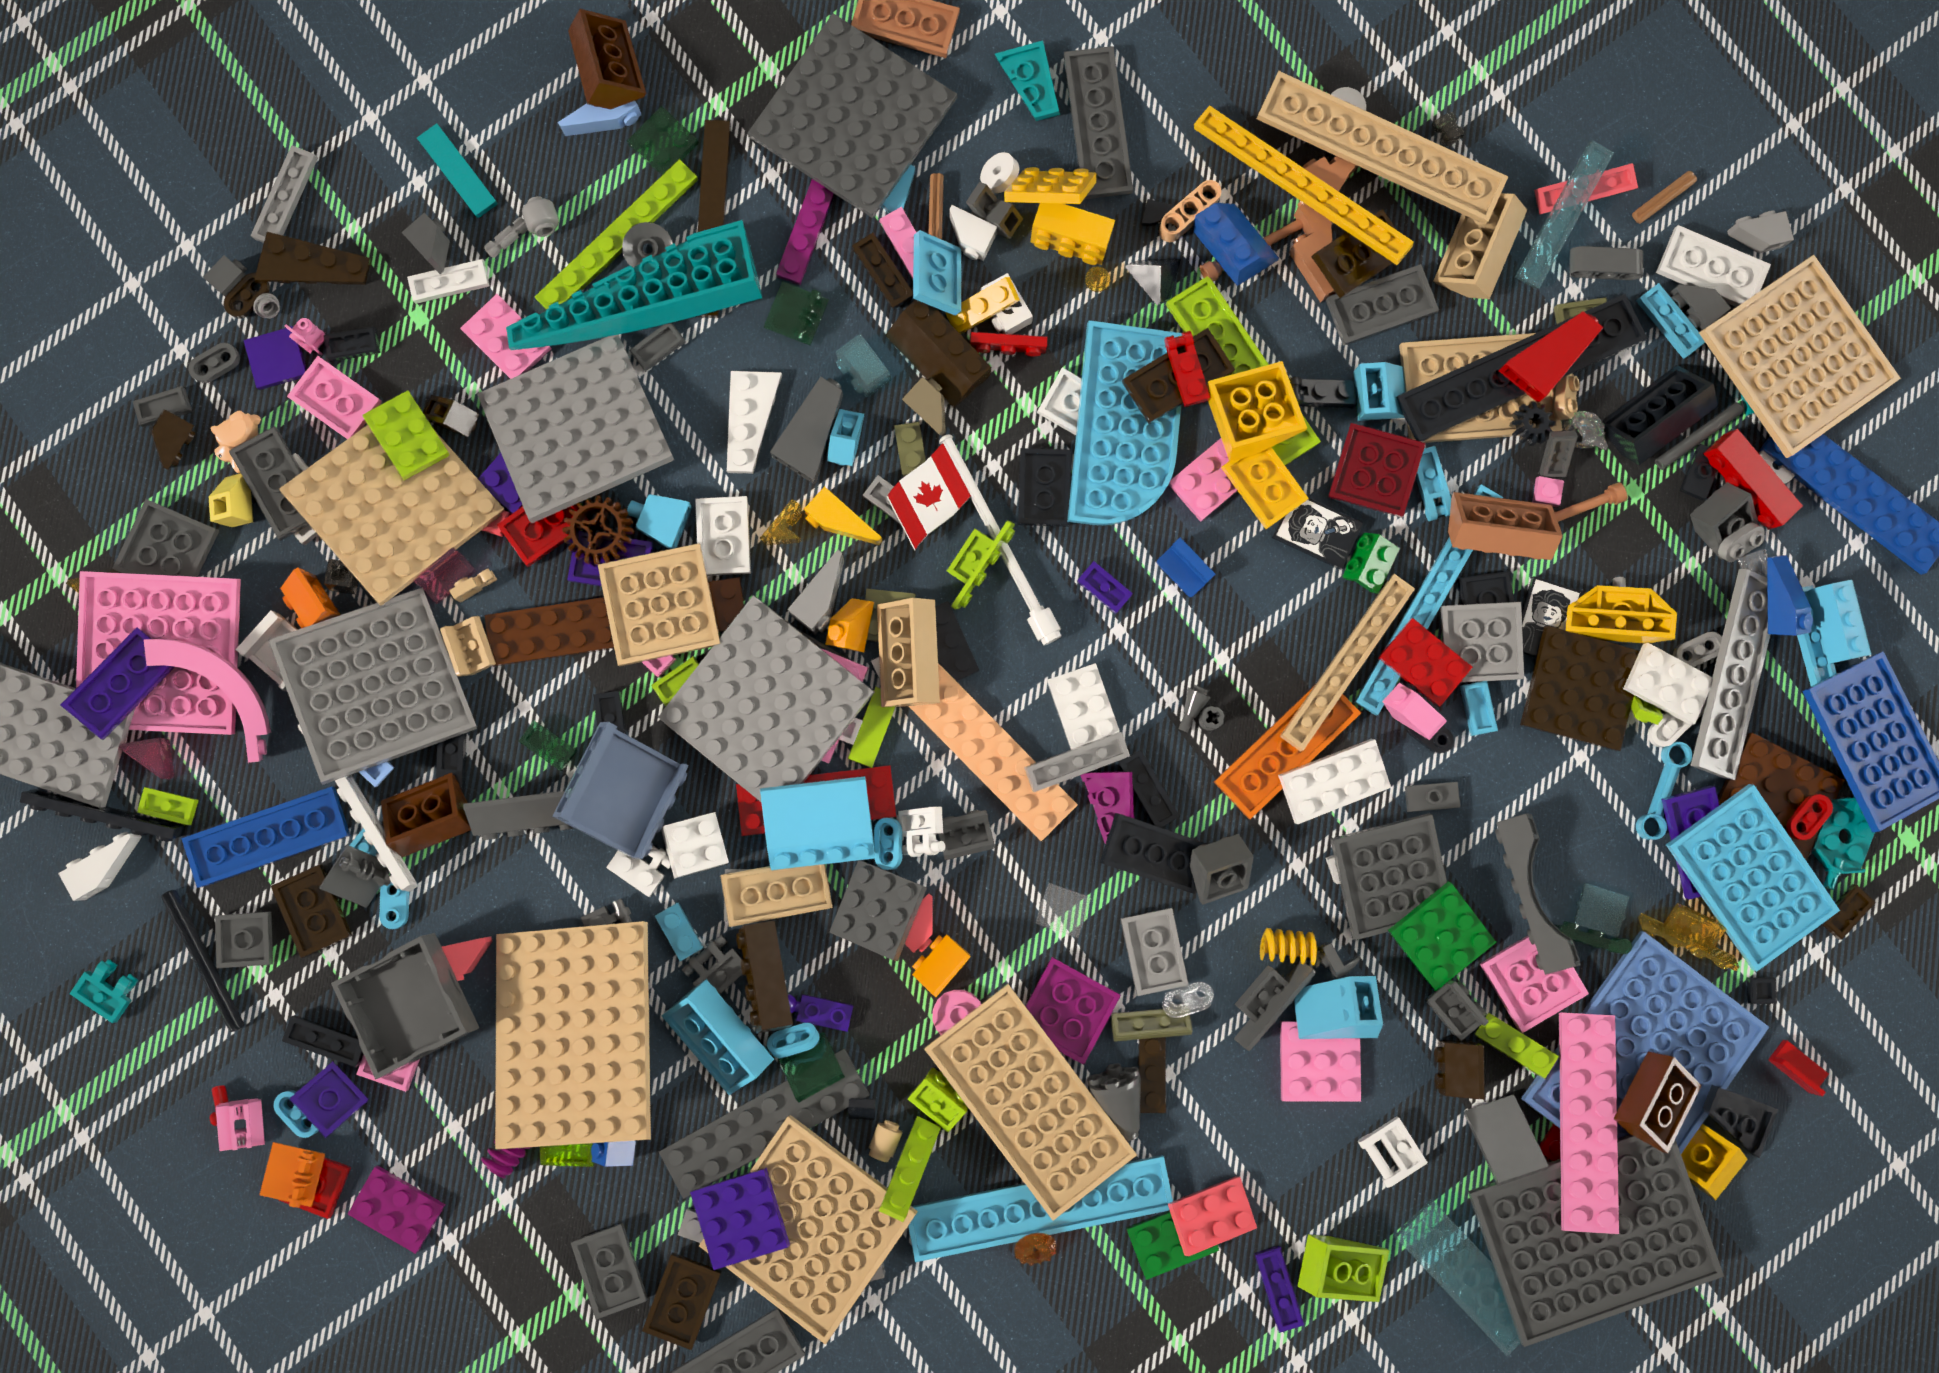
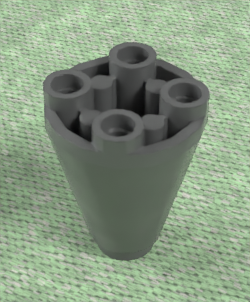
M1119 1063L1110 1064L1106 1067V1071L1087 1078L1089 1089L1126 1141H1131L1139 1136L1138 1131L1140 1129L1141 1077L1138 1067H1121Z

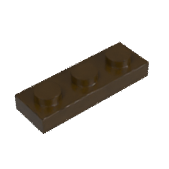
M873 232L852 245L853 251L893 310L913 298V291Z
M1166 1037L1138 1039V1069L1141 1077L1140 1113H1166Z

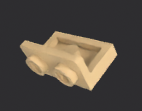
M473 616L454 626H444L440 629L457 676L474 675L496 664L479 616Z

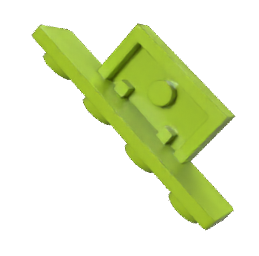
M1007 520L995 540L974 528L947 569V572L965 583L951 605L952 608L960 609L961 606L965 608L973 596L970 594L975 585L979 587L987 575L984 571L989 564L993 565L1001 554L998 550L1004 542L1007 544L1015 533V530H1013L1015 524Z

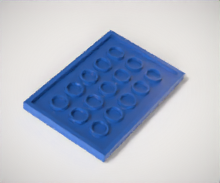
M1884 651L1876 653L1802 691L1872 833L1889 827L1939 799V761Z

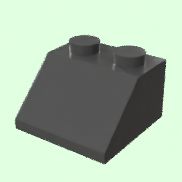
M1728 482L1716 490L1712 496L1690 514L1695 532L1722 560L1724 559L1719 556L1718 550L1726 537L1750 522L1759 525L1751 494Z
M1239 834L1221 838L1219 841L1207 845H1200L1192 850L1190 868L1202 905L1248 889L1254 856Z

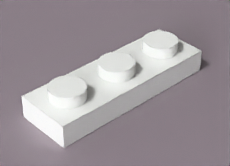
M482 259L446 267L442 274L434 270L407 277L412 300L415 304L490 286Z

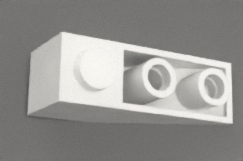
M128 832L121 833L113 838L114 842L106 847L101 845L92 849L89 852L90 856L85 859L79 858L66 865L67 869L58 874L73 901L87 900L108 888L141 839V835Z

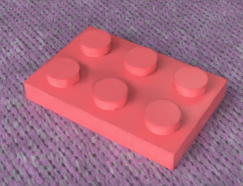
M1237 1176L1168 1203L1185 1256H1191L1257 1228L1241 1178Z

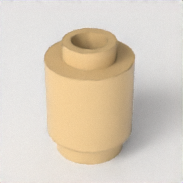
M885 1120L884 1123H878L869 1145L871 1149L869 1155L883 1162H889L890 1157L894 1156L902 1136V1131L899 1130L898 1124L889 1120Z

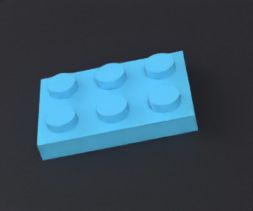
M921 230L914 234L913 299L955 316L961 312L960 247Z

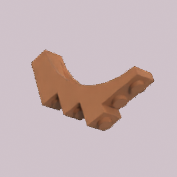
M1325 156L1318 161L1312 159L1303 166L1304 169L1337 191H1340L1344 182L1359 167L1338 156L1330 162L1327 161ZM1300 201L1294 217L1296 220L1300 219L1304 226L1302 229L1305 234L1292 242L1294 245L1289 254L1321 303L1327 297L1335 295L1336 292L1311 256L1332 242V221Z

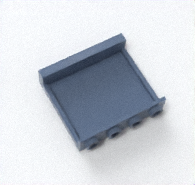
M600 722L552 817L634 859H643L652 849L653 843L651 841L655 833H658L664 824L663 817L666 811L675 802L676 796L674 794L678 786H681L686 780V770L689 765L675 762L616 729L617 726L610 722Z

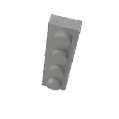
M291 145L252 231L251 237L264 243L267 232L284 235L317 162L318 157L315 154Z
M1117 732L1025 766L1024 768L1032 791L1036 792L1130 757L1122 732Z

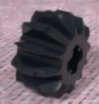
M1531 402L1528 406L1522 404L1519 407V411H1515L1512 414L1514 421L1510 422L1509 426L1516 428L1512 436L1520 435L1519 442L1523 444L1528 441L1529 446H1534L1536 442L1544 443L1546 437H1549V433L1552 431L1550 427H1553L1556 421L1549 419L1553 412L1549 411L1546 413L1544 411L1545 404L1537 407L1536 402Z

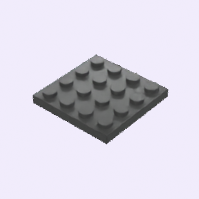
M1430 813L1330 838L1351 936L1354 940L1389 932L1388 929L1447 883L1434 819Z

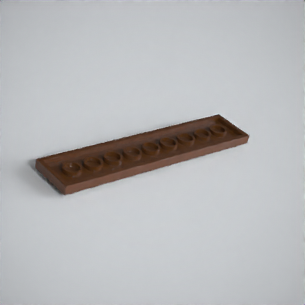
M740 577L708 582L719 633L725 632L744 608ZM604 597L485 615L487 639L496 662L493 667L614 649Z

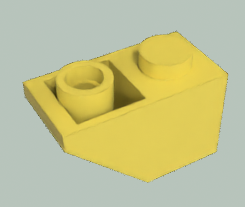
M241 473L225 477L210 494L211 522L229 527L253 522L251 490Z

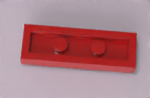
M971 332L970 345L978 353H989L990 350H996L1005 355L1026 352L1028 356H1040L1041 353H1046L1047 337Z

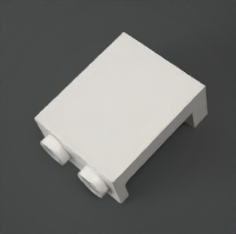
M270 611L235 650L242 656L251 659L279 684V688L287 691L269 639L298 629L281 614Z

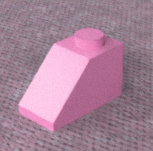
M1401 683L1382 701L1394 719L1428 740L1447 722L1418 693Z

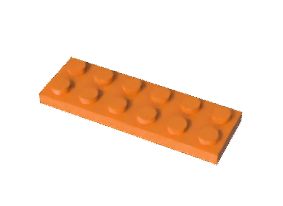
M1314 686L1214 781L1248 819L1257 814L1283 789L1279 774L1310 763L1361 714L1343 694L1303 751L1297 750L1282 739L1280 735Z

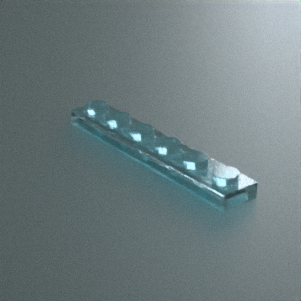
M1594 140L1588 143L1515 276L1517 279L1535 289H1540L1614 152Z

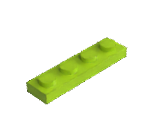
M917 1116L879 1212L904 1222L941 1129L940 1126Z

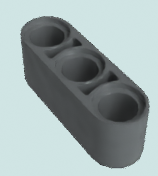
M1574 247L1570 249L1569 275L1575 278L1637 280L1643 277V251L1630 248Z

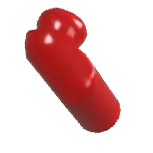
M220 1085L212 1088L216 1110V1105L227 1103L229 1100L226 1086ZM216 1112L210 1115V1122L213 1126H217Z

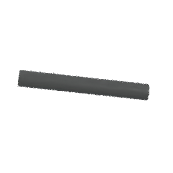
M1734 403L1655 459L1657 467L1661 470L1665 469L1744 412L1742 406L1739 403Z

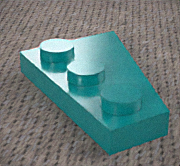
M1043 40L995 53L996 59L1035 121L1060 115Z

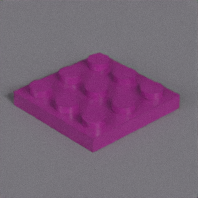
M1051 957L1025 1007L1059 1052L1084 1065L1121 995Z

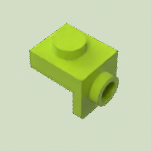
M1634 695L1631 705L1634 717L1643 723L1651 722L1658 725L1663 718L1661 710Z

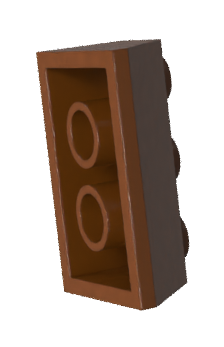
M453 773L381 801L386 845L402 858L471 830L463 805L468 802Z
M1648 1051L1617 1110L1614 1120L1629 1134L1668 1154L1702 1085L1675 1057Z

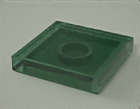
M824 1032L819 1034V1041L812 1049L784 1058H778L798 1103L845 1078L829 1039Z

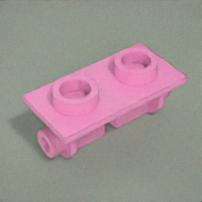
M300 319L292 329L285 325L292 332L289 337L311 354L314 350L319 355H323L317 349L323 344L325 333L309 319Z

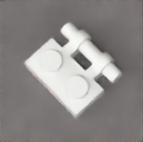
M942 807L898 811L899 823L902 826V837L907 838V845L902 847L904 855H910L911 857H918L923 853L936 855L945 850V843L936 840V834L943 833ZM921 835H923V843L919 840Z
M652 846L648 854L653 858L650 864L642 859H634L617 851L606 868L648 897H651L665 877L663 873L657 870L658 867L662 864L669 869L671 865L667 852L662 848L657 849L655 846Z

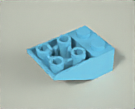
M1349 976L1306 986L1294 998L1299 1039L1378 1038L1382 1029L1383 1020L1376 976Z

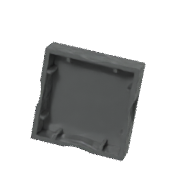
M435 933L422 935L389 952L378 962L363 966L331 983L346 1017L356 1030L360 1047L375 1080L390 1075L479 1029L477 1021Z

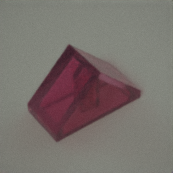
M154 738L124 743L119 747V749L159 778H173L174 770L170 739Z

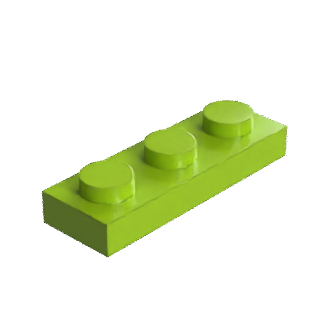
M1488 1012L1485 1018L1489 1023L1485 1026L1480 1025L1474 1036L1545 1080L1559 1056Z

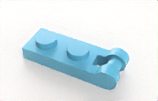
M1436 447L1425 448L1415 478L1425 507L1426 518L1428 521H1433L1441 515L1450 516L1451 495ZM1440 498L1442 504L1435 506L1434 499Z

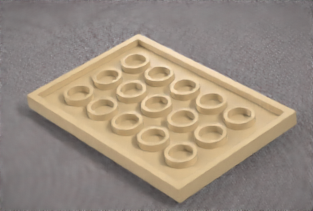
M1536 333L1401 343L1399 349L1401 366L1404 371L1405 391L1414 389ZM1556 385L1539 403L1526 394L1422 442L1511 437L1512 433L1516 431V428L1509 426L1510 422L1514 421L1512 414L1515 411H1519V407L1522 404L1528 406L1531 402H1536L1537 407L1545 404L1544 411L1546 413L1549 411L1553 412L1549 419L1556 421L1555 425L1550 428L1552 431H1562L1561 420L1557 417L1555 411ZM1407 423L1408 438L1415 440Z

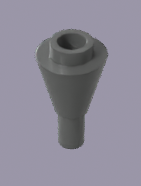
M1194 685L1193 689L1188 687L1184 708L1185 714L1178 729L1188 733L1193 719L1197 717L1211 699L1207 695L1209 690Z

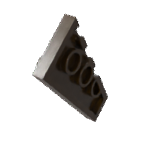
M267 232L254 280L256 283L305 282L306 284H317L318 282L365 285L371 259Z

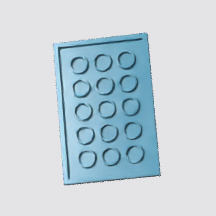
M1752 784L1745 786L1666 844L1750 968L1756 972L1840 911L1759 791Z

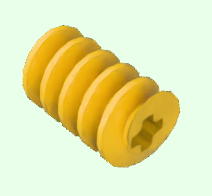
M1266 928L1260 943V959L1263 961L1267 953L1270 961L1273 962L1277 954L1279 955L1280 962H1284L1286 955H1288L1290 962L1294 963L1298 956L1300 957L1301 964H1305L1307 957H1309L1311 965H1315L1317 957L1315 936L1313 932H1308L1304 937L1302 931H1297L1294 936L1292 930H1287L1283 934L1281 929H1277L1273 935L1272 929Z

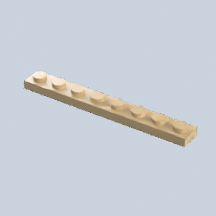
M1396 574L1389 578L1280 735L1282 739L1300 752L1306 748L1415 588Z

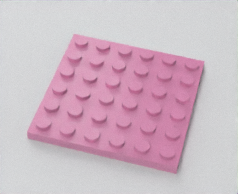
M80 571L76 688L136 627L151 639L180 640L207 648L238 668V651L235 649L238 647L241 579ZM174 667L135 708L129 730L232 735L235 734L236 707L225 692L206 677L188 669Z

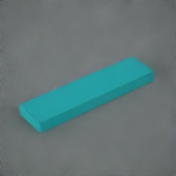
M437 123L417 137L418 141L477 218L498 204Z

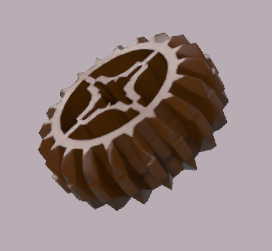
M596 496L595 503H593L591 498L586 499L587 505L585 506L581 502L577 503L579 508L577 512L574 509H569L573 518H564V521L570 526L564 527L562 531L565 534H569L564 538V542L571 544L568 550L571 553L576 552L575 557L578 560L584 557V562L590 564L594 558V563L598 566L601 564L602 558L605 563L611 562L610 556L612 555L616 560L620 559L617 553L619 550L624 553L627 552L623 544L632 543L631 538L626 535L634 533L632 528L627 527L633 522L631 518H625L628 515V511L621 509L619 502H615L612 505L611 498L607 497L603 502L601 496ZM597 513L596 517L593 520H584L589 515ZM609 514L613 515L617 520L618 533L608 528L609 520L607 518ZM601 527L605 532L595 534L592 530ZM579 529L589 535L587 540L589 542L588 548L580 543ZM604 541H613L609 546L596 550V548H600Z

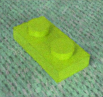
M144 787L137 813L192 825L199 800Z

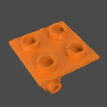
M273 1142L260 1195L290 1202L289 1206L299 1208L300 1205L312 1207L325 1153Z

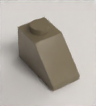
M922 377L902 400L938 434L943 436L946 433L945 397L940 393L942 387L934 379L931 378L927 381Z

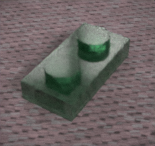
M533 720L518 741L560 771L565 769L578 751L535 720Z

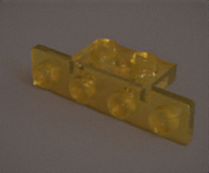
M1679 903L1675 905L1664 923L1643 913H1640L1638 916L1642 930L1648 935L1654 937L1658 935L1674 947L1679 948L1682 946L1698 958L1706 957L1722 969L1730 968L1734 971L1739 969V964L1734 955L1715 947L1726 931V928L1719 921Z

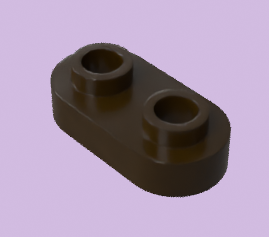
M256 273L245 275L225 297L224 309L234 318L242 319L247 317L254 310L253 305L256 298L261 294L269 293V282L256 283L254 280ZM260 284V290L254 291V285ZM243 302V308L236 310L237 303Z

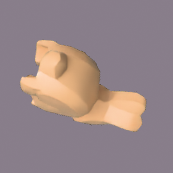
M242 411L233 413L229 416L228 420L210 428L216 437V441L219 443V447L215 449V455L224 462H230L237 473H240L229 450L257 436L258 424L261 421L258 415L245 414Z

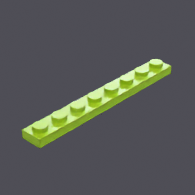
M679 159L535 296V299L547 310L549 305L555 302L561 304L573 298L571 294L579 290L582 291L623 252V239L630 228L643 222L654 223L698 181L697 176Z

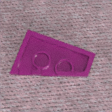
M1087 772L1080 775L1087 787L1090 804H1093L1098 818L1097 823L1105 844L1115 813L1134 818L1132 772Z

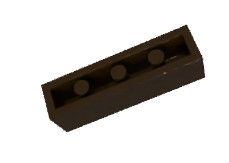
M775 920L744 925L739 929L736 940L738 948L742 949L744 959H741V970L743 975H747L748 985L745 986L747 1000L751 1001L753 1011L750 1012L751 1026L756 1028V1034L788 1028L793 1023Z

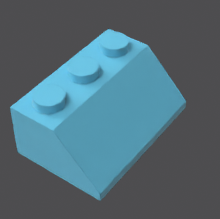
M1853 580L1831 583L1810 589L1828 664L1872 655Z

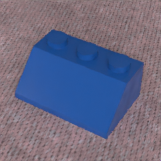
M1214 203L1195 215L1194 233L1237 286L1279 260L1276 253L1235 204Z

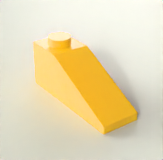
M825 486L804 508L805 513L808 515L805 519L816 529L820 526L825 531L880 545L883 542L882 537Z

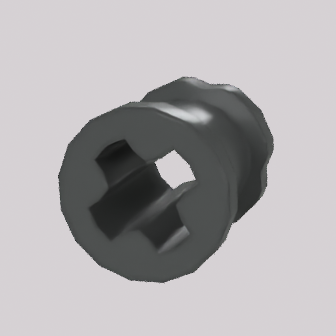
M1207 707L1200 712L1198 723L1204 730H1215L1223 724L1224 713L1219 707ZM1208 714L1216 715L1217 718L1214 719V723L1206 722V719L1209 717Z

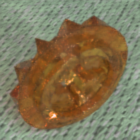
M1033 1233L1021 1238L1016 1243L1014 1251L1016 1258L1020 1260L1021 1264L1028 1263L1032 1266L1034 1263H1039L1041 1265L1043 1261H1051V1256L1056 1254L1057 1246L1052 1236L1045 1233Z

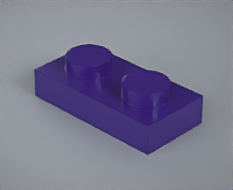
M1095 561L1077 580L1082 587L1115 614L1133 594Z

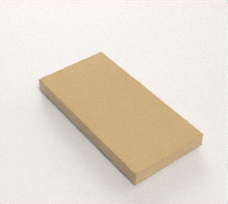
M825 864L771 870L770 866L720 875L729 927L833 908Z

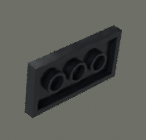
M1115 813L1100 863L1195 894L1196 886L1190 868L1192 850L1200 845H1207V843Z

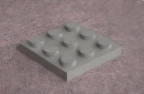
M1521 602L1441 606L1442 642L1473 667L1461 682L1524 679Z

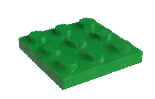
M1449 881L1388 929L1392 937L1435 991L1440 989L1496 943L1454 885Z

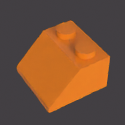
M299 567L292 571L280 588L285 595L282 597L284 603L290 610H295L298 615L296 621L301 628L341 615L316 575Z

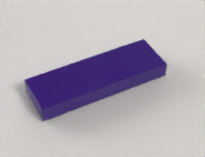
M1276 1246L1254 1253L1278 1332L1281 1333L1303 1326L1304 1322L1281 1247Z

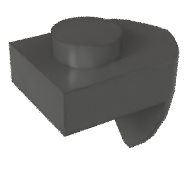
M1325 942L1317 946L1320 951L1317 955L1324 968L1328 967L1336 979L1347 975L1361 958L1357 956L1342 963L1332 943Z

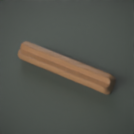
M1692 171L1686 172L1632 213L1633 219H1635L1636 223L1641 224L1697 181V177Z
M933 173L930 175L929 234L942 240L944 176L940 173Z

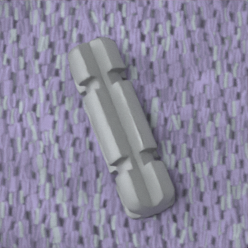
M518 217L512 222L513 226L509 225L494 237L495 240L493 242L489 241L484 246L485 251L492 258L500 254L502 248L505 250L517 240L520 233L523 235L528 230L523 218Z

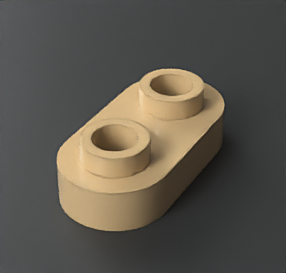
M1574 374L1561 378L1556 384L1555 411L1560 420L1573 418L1578 410L1576 395L1580 389L1578 377L1574 376Z

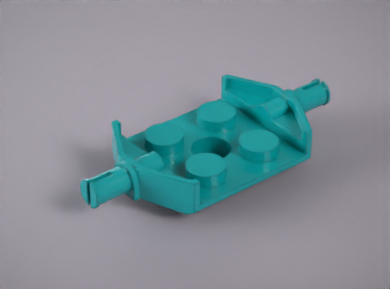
M1854 796L1853 798L1832 800V814L1821 826L1812 849L1813 855L1824 866L1825 872H1828L1823 886L1830 890L1835 889L1834 887L1841 874L1864 873L1866 871L1861 868L1875 832L1872 833ZM1842 829L1848 834L1846 843H1842L1839 839V832Z

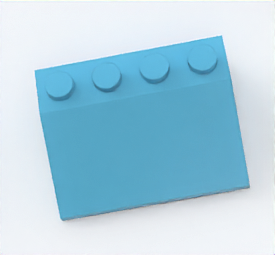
M865 776L760 788L771 870L875 858L874 837Z

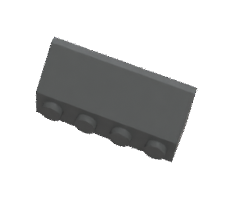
M565 791L463 804L473 836H482V841L498 839V834L508 833V837L523 836L524 830L534 829V834L550 832L549 827L560 826V830L575 829L552 817Z

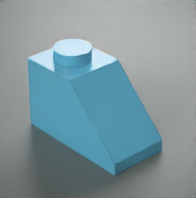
M839 409L830 435L827 461L838 465H853L858 449L864 414Z

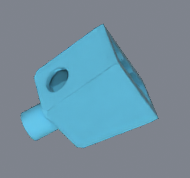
M649 494L644 505L632 500L627 511L629 516L638 519L636 528L639 532L668 549H674L678 546L693 507L687 501Z

